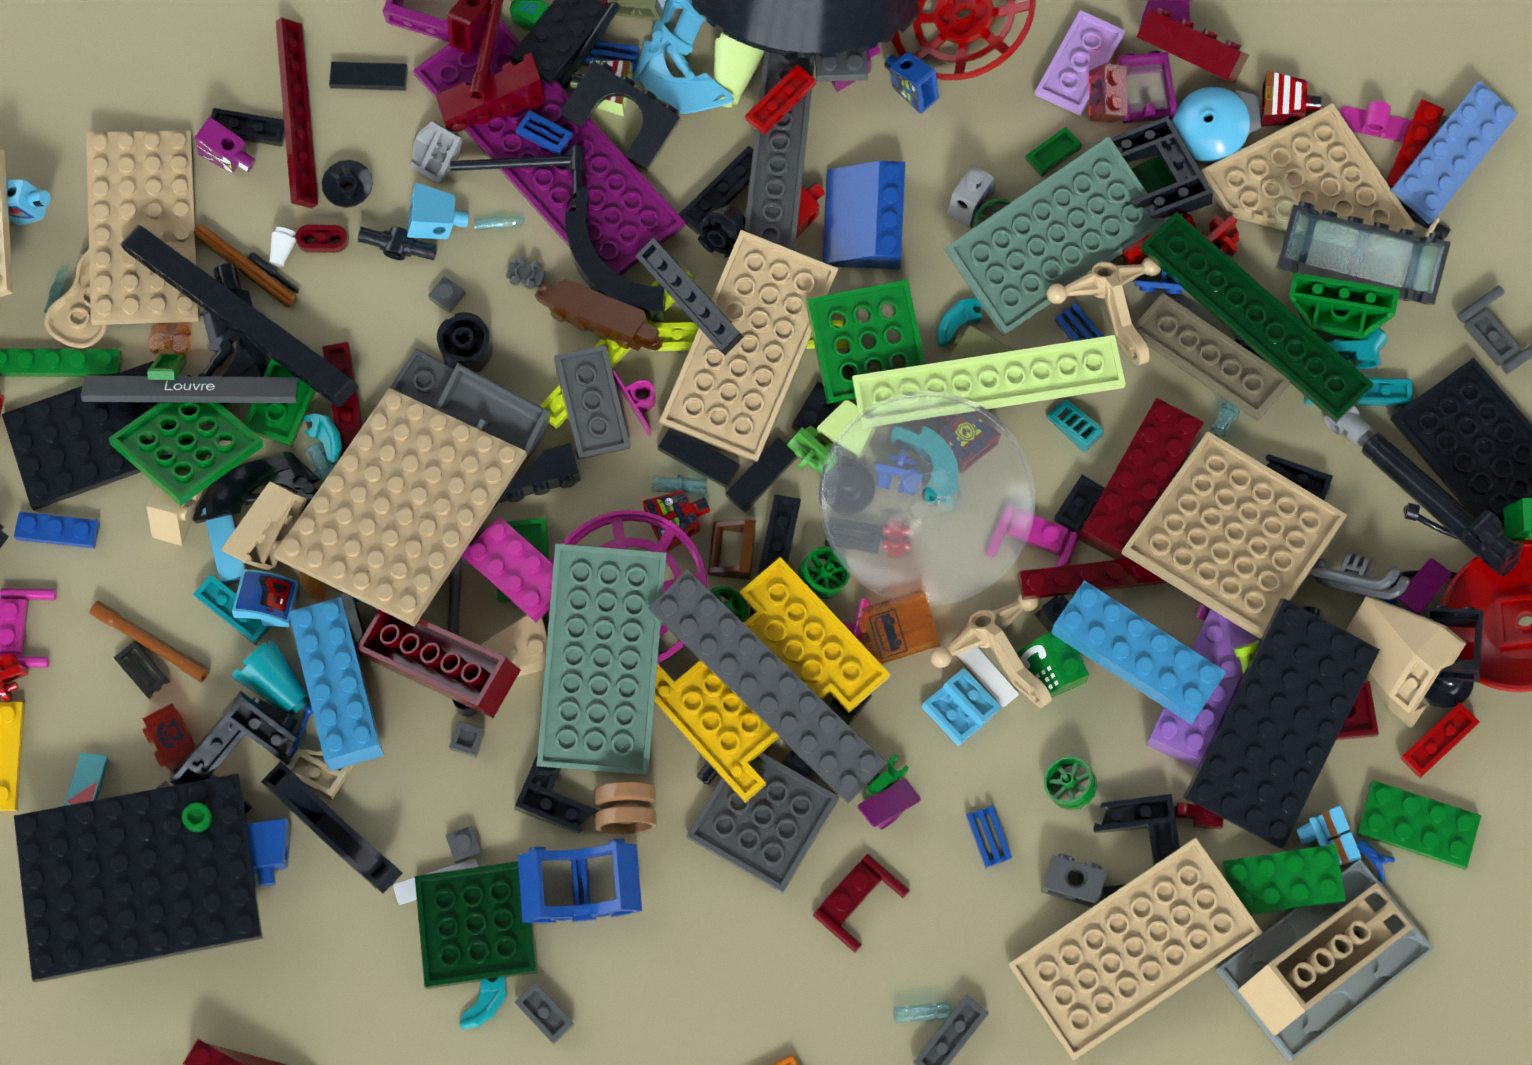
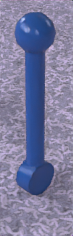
M311 704L304 707L305 714L297 732L296 741L293 742L292 747L287 753L291 758L297 751L308 719L313 714Z

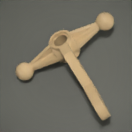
M1147 257L1143 260L1142 264L1115 265L1110 262H1099L1086 275L1066 286L1061 284L1049 286L1046 295L1053 304H1061L1067 296L1094 295L1095 297L1105 299L1117 343L1134 365L1139 366L1149 362L1147 344L1131 323L1122 286L1143 274L1148 277L1158 275L1161 268Z
M1020 594L1018 601L994 611L979 610L970 616L966 628L946 648L937 647L931 652L930 661L933 666L944 668L951 663V657L975 647H991L1012 684L1039 708L1045 707L1052 701L1046 686L1024 667L1004 634L1007 626L1023 610H1035L1039 604V598L1022 600Z

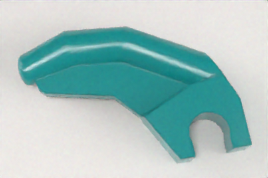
M978 299L959 300L942 316L936 330L939 346L949 344L959 327L965 324L981 322L982 314L976 313L973 310L975 308L984 309Z
M314 413L304 416V421L313 423L311 429L305 430V434L320 440L324 445L327 460L332 464H337L341 456L342 444L340 433L331 418Z
M505 977L497 978L494 982H490L487 979L481 980L478 1002L461 1016L462 1020L459 1021L462 1029L479 1027L494 1017L507 997Z

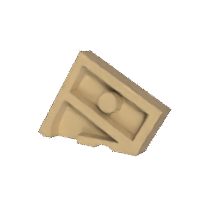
M297 749L287 767L311 790L333 800L354 765L330 771L324 761L322 750L314 752L312 750Z

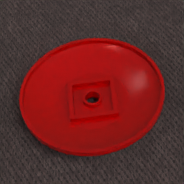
M1516 541L1514 543L1521 542L1524 545L1517 565L1506 576L1500 577L1476 556L1460 569L1452 579L1443 596L1441 605L1454 609L1474 607L1478 610H1483L1484 630L1480 682L1478 683L1507 692H1532V623L1528 626L1518 624L1521 618L1526 616L1532 617V541ZM1446 626L1466 642L1457 659L1473 660L1475 628Z

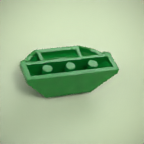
M1294 272L1289 300L1304 323L1314 332L1363 340L1395 316L1400 290Z

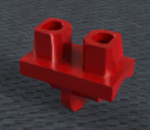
M1216 216L1209 224V229L1212 233L1209 236L1203 232L1201 233L1223 253L1233 256L1238 252L1236 243L1240 239L1238 237L1239 231L1236 228L1237 219L1233 216L1227 219Z
M13 653L0 657L2 671H0V696L5 702L12 700L11 692L19 689L16 681L10 684L8 682L29 675L27 668L20 665L16 655Z

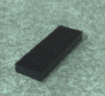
M331 62L329 86L333 89L406 91L408 66L407 64Z
M218 108L212 109L210 117L241 139L283 146L285 139L283 119Z
M672 428L668 430L658 445L660 452L724 488H727L740 468L739 463L695 438Z
M778 437L760 456L758 462L755 461L725 493V496L746 513L798 456L787 446V443Z

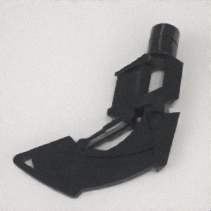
M225 263L216 266L213 269L215 280L253 307L249 291L241 288L236 265ZM203 310L200 313V317L203 316L209 339L208 350L216 353L211 358L209 365L198 377H211L226 358L234 353L232 345L234 342H236L234 358L222 377H264L267 370L265 354ZM220 403V404H221L222 406L226 407V406H228V405L231 404V403ZM186 410L183 414L193 415L196 411Z
M283 452L284 455L251 461L233 468L213 482L201 499L192 519L195 523H202L207 520L238 514L241 512L243 504L249 505L257 500L261 493H252L259 486L267 485L269 481L284 486L307 498L308 500L301 512L302 514L319 490L315 489L313 483L321 479L292 452ZM206 508V515L200 516L203 509Z

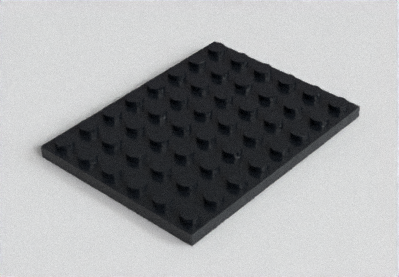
M239 773L14 815L31 978L34 983L263 939ZM199 802L205 804L212 814L210 826L202 832L188 830L182 821V813L191 803Z

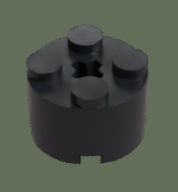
M460 312L448 320L445 319L438 328V347L444 363L455 369L457 363L477 373L490 360L493 344L488 327L479 316L469 312Z

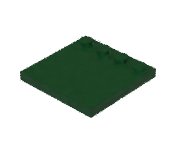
M518 861L415 876L424 987L426 989L538 973L533 923H522Z

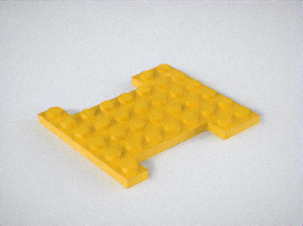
M781 557L739 592L740 596L756 612L743 624L822 700L831 693L848 712H851L890 678V673ZM698 661L675 682L657 663L654 703L746 803L766 786V782L749 763L779 737L701 661Z

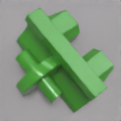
M814 427L801 428L787 444L795 452L794 454L802 460L797 467L802 469L807 464L811 469L824 476L837 462L838 458L836 456L839 449L832 443H827L823 446L816 439L819 437V432Z

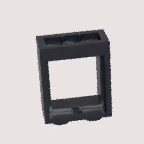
M1443 605L1426 607L1425 618L1445 626L1475 628L1473 660L1456 659L1454 664L1441 669L1435 680L1480 682L1484 630L1483 610H1478L1474 607L1454 609Z

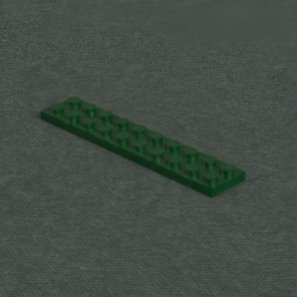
M1177 211L1141 244L1139 249L1268 364L1290 380L1293 386L1335 423L1373 388L1374 384Z

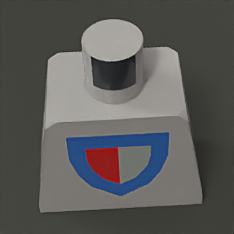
M972 165L953 191L947 215L970 227L980 206L987 202L995 191L994 177ZM966 203L968 208H964L961 205Z

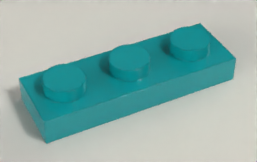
M211 574L193 593L197 600L254 645L272 627L262 626L261 619L234 618L232 609L236 594Z

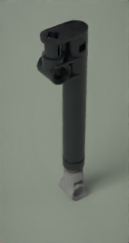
M1355 406L1337 423L1329 416H1324L1325 424L1333 433L1337 435L1342 433L1355 446L1360 445L1363 447L1361 453L1370 459L1373 464L1500 577L1506 576L1517 565L1524 545L1521 542L1514 543L1505 535V530L1494 513L1484 510L1477 517H1474L1391 442H1388L1381 433L1373 434L1372 427L1360 418V413Z

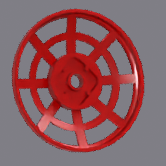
M918 0L920 14L913 22V29L922 48L913 55L920 60L931 55L941 61L956 63L954 74L936 72V77L939 80L958 81L985 74L1006 61L1022 44L1034 19L1036 0H1026L1015 3V0H1007L1008 5L995 8L992 0H938L934 13H922L927 0ZM962 10H970V13L966 18H958V15ZM1029 10L1022 31L1009 47L1003 40L1012 27L1015 14ZM1007 16L998 36L994 35L989 30L994 18ZM935 23L940 34L928 43L923 35L921 24ZM896 32L894 39L891 41L898 54L902 57L907 52L900 40L899 32ZM981 37L989 43L987 47L980 51L968 54L969 43ZM947 40L958 44L957 56L944 54L936 49ZM994 49L1002 54L981 68L965 72L966 62L979 59Z

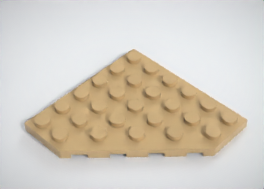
M1333 103L1201 170L1202 175L1213 192V196L1226 216L1229 217L1233 216L1237 219L1286 231L1291 214V206L1293 204L1298 205L1299 201L1314 204V210L1321 214L1322 210L1337 212L1338 218L1347 220L1348 216H1354L1364 219L1363 224L1371 226L1374 225V222L1390 225L1389 230L1399 232L1400 228L1412 231L1416 228V225L1396 195L1390 191L1391 188ZM1296 213L1291 233L1303 236L1307 222L1305 216ZM1317 221L1314 224L1311 238L1355 249L1359 233L1356 229ZM1372 234L1369 237L1365 252L1372 253L1397 239Z

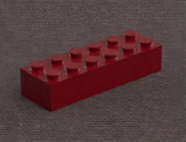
M1156 397L1083 526L1079 540L1116 560L1127 559L1128 557L1121 554L1123 548L1179 472L1199 436L1204 422Z
M378 610L356 647L359 652L372 662L491 718H494L521 671L505 656L421 618L414 627L381 610Z

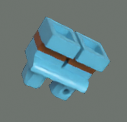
M1341 806L1333 808L1320 816L1310 818V823L1297 829L1302 845L1315 840L1318 841L1319 846L1336 844L1340 866L1361 859L1360 852L1350 832Z

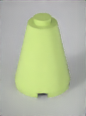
M721 33L720 36L717 34L715 38L714 80L732 94L733 102L723 105V107L731 108L732 104H738L764 55V51L740 43ZM722 95L718 100L724 99L725 96Z

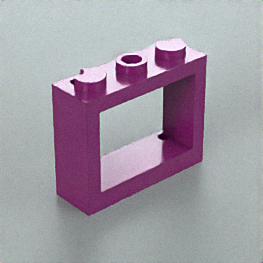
M404 0L386 1L382 10L386 23L449 42L447 20L401 7Z

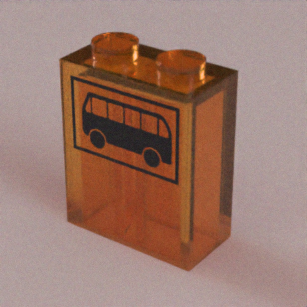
M922 589L859 609L862 617L857 618L861 633H867L869 643H866L865 647L880 664L941 646L926 594Z

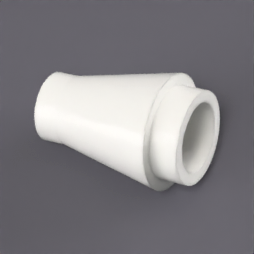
M276 227L275 232L271 233L269 259L271 265L284 267L285 261L296 242V232L287 228Z

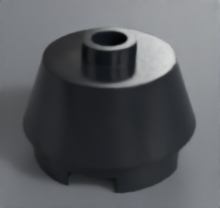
M720 205L703 214L697 225L700 234L698 241L708 252L713 253L715 250L724 254V258L730 257L740 231L745 229L746 219L744 215L736 208L728 205Z

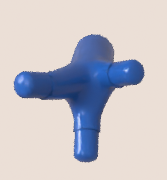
M1362 839L1357 845L1358 850L1373 863L1379 874L1380 882H1384L1385 873L1382 864L1394 863L1395 858L1381 854Z

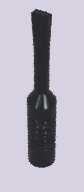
M255 252L248 256V259L270 276L278 279L296 294L299 293L298 288L278 274L275 267Z

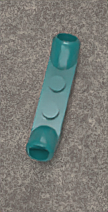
M1378 328L1363 340L1346 341L1340 338L1327 343L1347 361L1351 360V364L1357 370L1375 368L1381 364L1379 351L1386 345L1387 335L1382 329Z

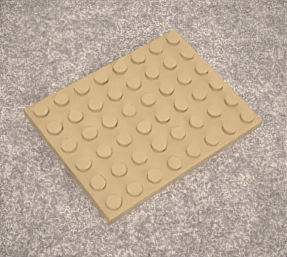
M389 388L274 553L275 559L415 627L527 457L526 451Z

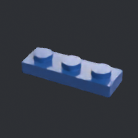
M19 512L14 538L20 541L95 549L100 523L98 520Z

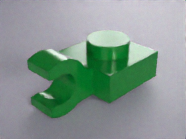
M897 755L889 759L887 770L882 775L877 773L867 783L866 796L868 798L891 787L898 778L906 775L908 772L907 765L901 770H896L893 767V764L898 761L899 757Z

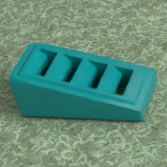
M1067 399L1063 400L1046 417L1083 453L1101 439L1105 431L1098 423ZM1067 409L1069 413L1062 419H1059L1057 416ZM1074 416L1076 420L1068 426L1066 422ZM1080 423L1084 425L1077 432L1073 430ZM1087 430L1091 432L1085 438L1081 436Z

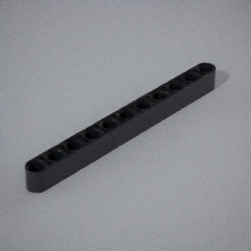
M137 225L120 243L121 247L130 256L291 374L298 377V379L335 406L342 408L358 390V385L350 377L141 225Z

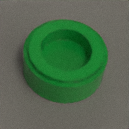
M195 802L189 804L184 809L182 821L188 830L202 832L210 826L212 814L205 804Z

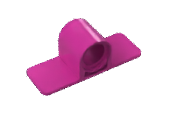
M1383 101L1370 102L1366 110L1342 106L1340 109L1341 116L1352 132L1398 142L1403 141L1411 122L1409 119L1390 116L1391 106Z
M612 369L616 385L647 435L651 436L649 425L642 414L651 410L656 403L653 385L647 380H639L624 387L618 375ZM642 392L650 394L646 399H639L637 395Z

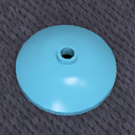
M1206 87L1192 92L1183 99L1176 109L1172 124L1194 160L1212 163L1236 153L1243 146L1250 130V117L1246 105L1235 93L1220 87ZM1207 116L1214 117L1209 123L1204 121Z

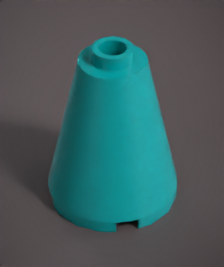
M269 639L268 644L266 642L261 644L242 662L245 666L243 670L239 671L236 668L231 675L235 681L287 714L292 711L297 714L307 704L304 700L308 696L278 645L272 639Z

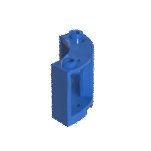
M612 839L608 841L607 845L576 850L547 851L546 847L539 846L529 848L528 853L518 856L522 923H556V920L565 921L572 919V922L596 920V917L608 915L610 917H618L642 911L637 844L625 843L624 839ZM613 854L616 899L590 904L587 859ZM571 860L574 906H545L541 861Z

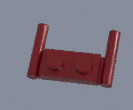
M867 853L861 862L851 870L815 911L813 917L856 953L862 944L842 927L845 921L881 881L902 898L910 892V889Z

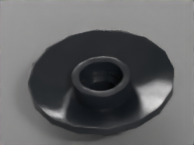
M352 160L339 161L330 166L324 173L321 182L322 192L326 199L335 206L344 208L354 207L364 202L370 195L373 187L372 175L367 167L360 162ZM348 185L353 186L350 190H344Z

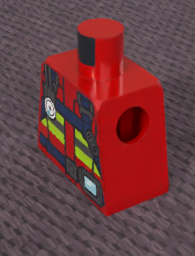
M685 491L642 501L644 511L669 520L684 531L689 538L700 531V523L697 517L710 512L705 497L690 503ZM650 524L659 542L665 530ZM674 537L666 551L669 552L682 542Z

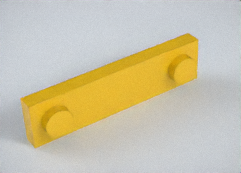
M0 702V812L17 811L25 709L23 702Z

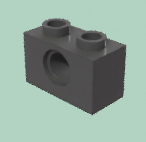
M1058 854V857L1052 855L1041 893L1092 908L1099 903L1107 871L1101 870L1102 867L1095 863L1085 862L1084 865L1074 862V858L1069 855ZM1072 873L1078 874L1082 879V884L1077 886L1070 884L1067 876Z

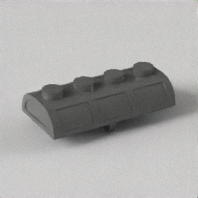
M457 363L435 408L440 412L525 450L526 458H529L535 451L551 417L549 410Z

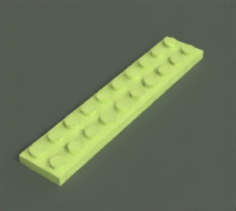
M1115 335L852 376L861 429L1125 388L1126 384Z

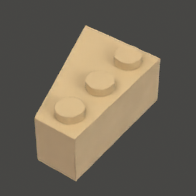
M200 455L197 459L208 460L209 455ZM179 470L176 474H178V475H186V474H188L190 471H189V470ZM156 486L146 505L152 538L182 546L203 490L180 506L162 489Z
M269 481L221 551L246 564L273 572L278 562L275 559L274 553L298 520L308 499L284 486Z
M526 615L480 646L505 656L521 669L517 677L545 670L547 633L543 617L535 623Z

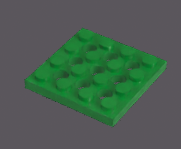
M908 279L805 300L827 404L855 399L852 379L847 380L842 375V368L845 365L853 368L854 375L869 373L867 364L870 360L878 363L879 372L895 369L892 365V358L895 355L903 358V368L926 364ZM885 303L893 308V315L890 318L884 317L881 313V307ZM859 308L866 310L868 313V320L865 323L859 322L856 318V311ZM834 313L840 314L843 318V325L840 328L834 327L831 323V316ZM889 329H893L898 333L899 339L896 344H892L887 340L886 334ZM864 334L870 335L874 340V345L871 349H867L862 345L861 339ZM839 339L845 340L849 345V350L846 354L840 353L836 348Z
M160 402L109 437L112 447L180 506L264 447L263 440L220 403ZM186 410L196 411L193 415L183 414ZM167 424L175 425V428L171 430H165L162 427ZM204 425L214 426L211 430L200 429ZM145 439L155 440L149 445L141 443ZM182 440H193L189 445L180 444ZM222 440L231 441V443L226 446L218 444ZM163 454L172 455L168 460L159 459ZM200 455L211 456L208 460L197 459ZM179 470H189V471H190V472H189L188 474H186V475H178V474H176Z

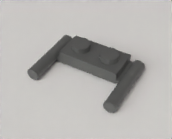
M1498 285L1459 312L1457 317L1461 322H1464V328L1497 366L1501 365L1504 373L1509 374L1532 358V345L1522 351L1485 308L1505 293L1504 289Z

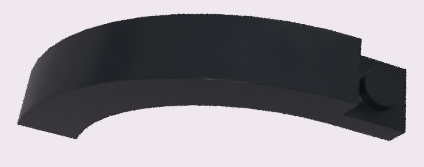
M577 187V197H572V211H565V227L571 256L581 277L592 290L643 310L648 320L664 322L665 288L647 286L630 281L613 271L598 256L588 235L590 203L588 188Z
M281 761L261 781L312 832L382 894L403 874L392 862L340 818Z

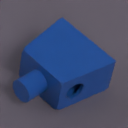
M286 818L247 824L254 873H258L259 887L276 885L275 870L288 868L291 824Z

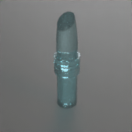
M499 216L491 219L475 220V230H498L506 227L521 226L525 218Z
M67 270L57 273L49 291V298L44 309L45 313L51 304L62 296Z

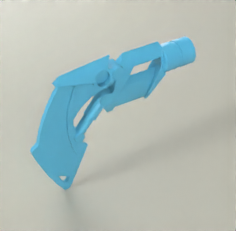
M668 0L666 2L661 21L656 20L652 28L654 32L652 41H644L633 75V79L637 84L641 82L648 91L657 96L658 100L675 107L679 111L677 115L716 108L729 104L734 100L732 94L708 74L703 73L695 76L684 57L692 52V45L702 22L706 21L692 7V0ZM678 8L683 11L671 34L667 27L675 9ZM667 50L685 78L673 77L669 72L666 62ZM722 95L725 96L724 99L718 100Z

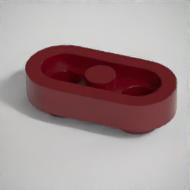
M304 225L297 230L295 235L298 247L302 251L309 253H338L343 251L349 242L345 229L339 225ZM309 238L314 239L312 243H306ZM334 239H340L338 243H332Z

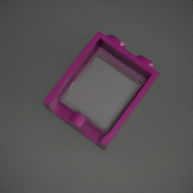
M1152 51L1141 55L1129 53L1117 57L1115 71L1123 123L1154 121L1167 116L1173 119L1177 105L1168 52Z

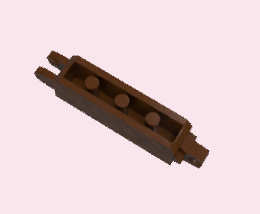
M570 280L559 281L556 286L542 283L535 294L537 301L549 308L550 315L555 320L569 322L581 331H591L602 340L610 339L615 341L624 349L632 348L639 351L641 347L649 350L658 351L663 345L658 329L650 325L643 310Z

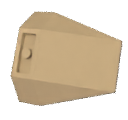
M1372 596L1365 597L1346 629V632L1380 649L1367 677L1389 710L1410 728L1415 725L1424 711L1426 705L1421 701L1441 669L1454 664L1466 645L1465 641L1445 625Z

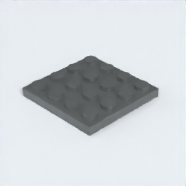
M761 753L749 765L766 782V786L744 803L726 781L721 778L686 837L783 894L838 802L839 796L766 754Z

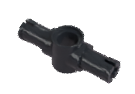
M361 227L359 230V243L380 247L385 256L394 260H405L406 257L413 255L434 261L437 253V245L407 237L408 230L401 227H391L389 231L384 230L383 232Z

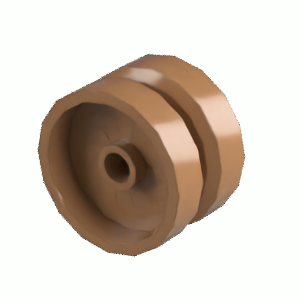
M617 782L595 788V805L601 808L595 814L596 830L609 834H635L657 828L656 811L649 808L656 803L655 786L640 782Z

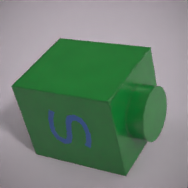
M513 0L510 5L512 22L530 31L549 8V5L542 0Z

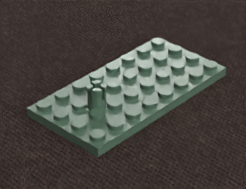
M1108 136L946 246L944 250L1003 336L1051 303L1046 295L1049 286L1053 284L1066 286L1086 275L1096 263L1112 261L1123 253L1122 250L1157 230L1166 220L1164 217L1152 219L1150 218L1151 213L1142 207L1138 209L1133 207L1132 200L1146 195L1147 192Z
M555 543L536 766L648 775L661 624L648 608L663 594L666 553Z

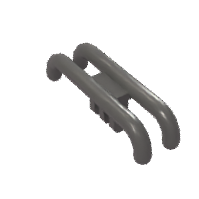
M1353 553L1346 555L1340 571L1325 568L1326 561L1321 558L1318 559L1309 572L1318 583L1324 586L1381 599L1399 597L1409 585V579L1402 576L1394 587L1388 588L1398 578L1400 574L1399 568L1391 567L1386 576L1381 579L1372 578L1369 576L1374 567L1375 559L1372 557L1365 558L1363 555L1356 556Z

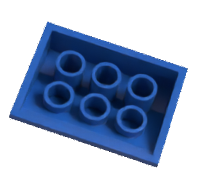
M875 161L827 171L823 263L834 267L900 270L905 162Z

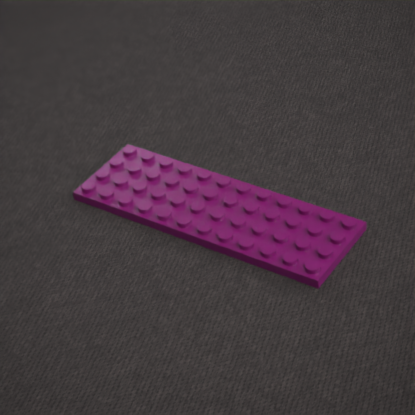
M499 20L489 68V74L491 75L502 71V65L511 62L510 54L520 43L501 20ZM482 38L472 55L448 44L414 69V75L435 99L436 94L461 83L468 82L471 84L476 71ZM541 80L545 103L535 109H531V111L573 132V138L568 141L567 147L563 148L561 156L566 155L571 146L580 145L584 147L585 172L583 173V188H588L590 197L588 235L598 256L608 267L621 276L639 262L636 255L652 238L663 244L685 227V221L591 119H589L582 130L562 117L560 111L570 96L557 81L551 86ZM529 109L518 111L509 117H498L486 124H475L464 129L489 159L558 156L516 134V128ZM531 119L528 121L538 127L547 130L549 133L561 139L563 138V136L559 135L558 133L536 123ZM566 166L499 169L569 247L565 227V211H572V197L574 196L572 173Z

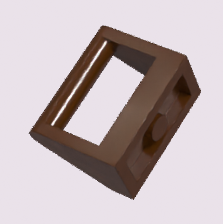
M743 519L713 523L708 575L750 580L756 520ZM723 531L743 533L740 565L719 567Z

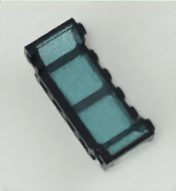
M1299 201L1298 205L1293 204L1291 206L1290 218L1275 268L1293 273L1399 289L1398 300L1408 302L1410 300L1425 305L1435 304L1451 244L1449 241H1444V235L1429 233L1428 237L1415 236V231L1400 228L1399 232L1389 230L1390 225L1374 222V225L1371 226L1363 224L1364 219L1348 216L1346 220L1338 218L1337 212L1322 210L1321 214L1314 210V204Z

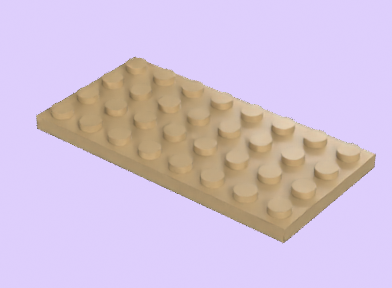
M191 130L86 132L92 325L199 322L198 305L130 256L120 245L137 225H141L196 265Z
M741 230L711 300L744 337L725 356L701 329H698L659 423L753 462H758L812 335L805 300L829 295L839 268Z
M1194 838L1009 963L1008 966L1071 1060L1075 1061L1263 932L1197 838Z

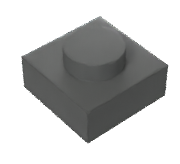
M443 276L428 297L436 305L451 313L466 293L463 288Z
M458 721L449 745L450 750L477 757L485 730Z
M472 826L445 835L455 863L482 854Z

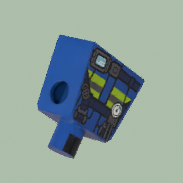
M910 52L905 53L900 58L890 55L886 59L884 67L890 71L892 87L920 114L939 99L936 70Z

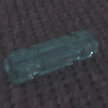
M939 1002L936 1005H932V1003L909 1005V1008L897 1006L893 1010V1015L896 1023H903L909 1019L911 1022L933 1020L934 1017L945 1019L949 1017L950 1012L947 1002Z

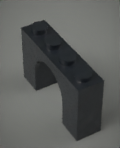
M593 60L563 106L560 114L583 130L596 108L604 100L611 97H625L632 100L642 112L643 124L639 134L626 152L625 157L645 171H648L680 122V116L677 115L679 111L668 103H665L663 106L655 101L657 96L647 89L640 91L635 88V82L625 75H622L621 78L612 73L614 68L601 60L600 63H597Z

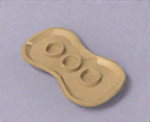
M89 249L78 261L75 279L70 289L51 304L45 315V327L48 333L59 342L75 348H86L96 344L103 337L107 325H92Z

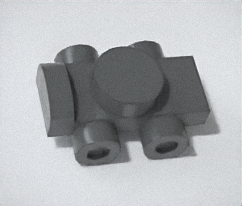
M517 258L515 263L510 262L506 278L510 279L509 282L511 284L519 285L521 282L529 289H534L535 285H542L545 271L540 270L541 264L539 262L532 261L530 267L525 266L527 261L523 258Z

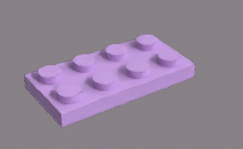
M1080 10L1040 81L1035 95L1081 116L1091 98V84L1098 85L1097 79L1101 80L1124 38L1126 30Z

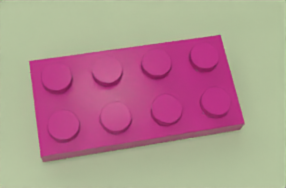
M498 517L467 548L462 556L536 623L550 609L553 563L502 518Z

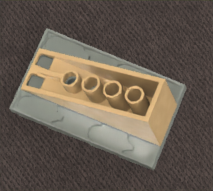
M1361 859L1342 872L1346 902L1294 909L1216 970L1217 974L1226 982L1225 984L1240 1003L1244 1005V1008L1262 1028L1275 1047L1280 1050V1053L1288 1063L1434 949Z

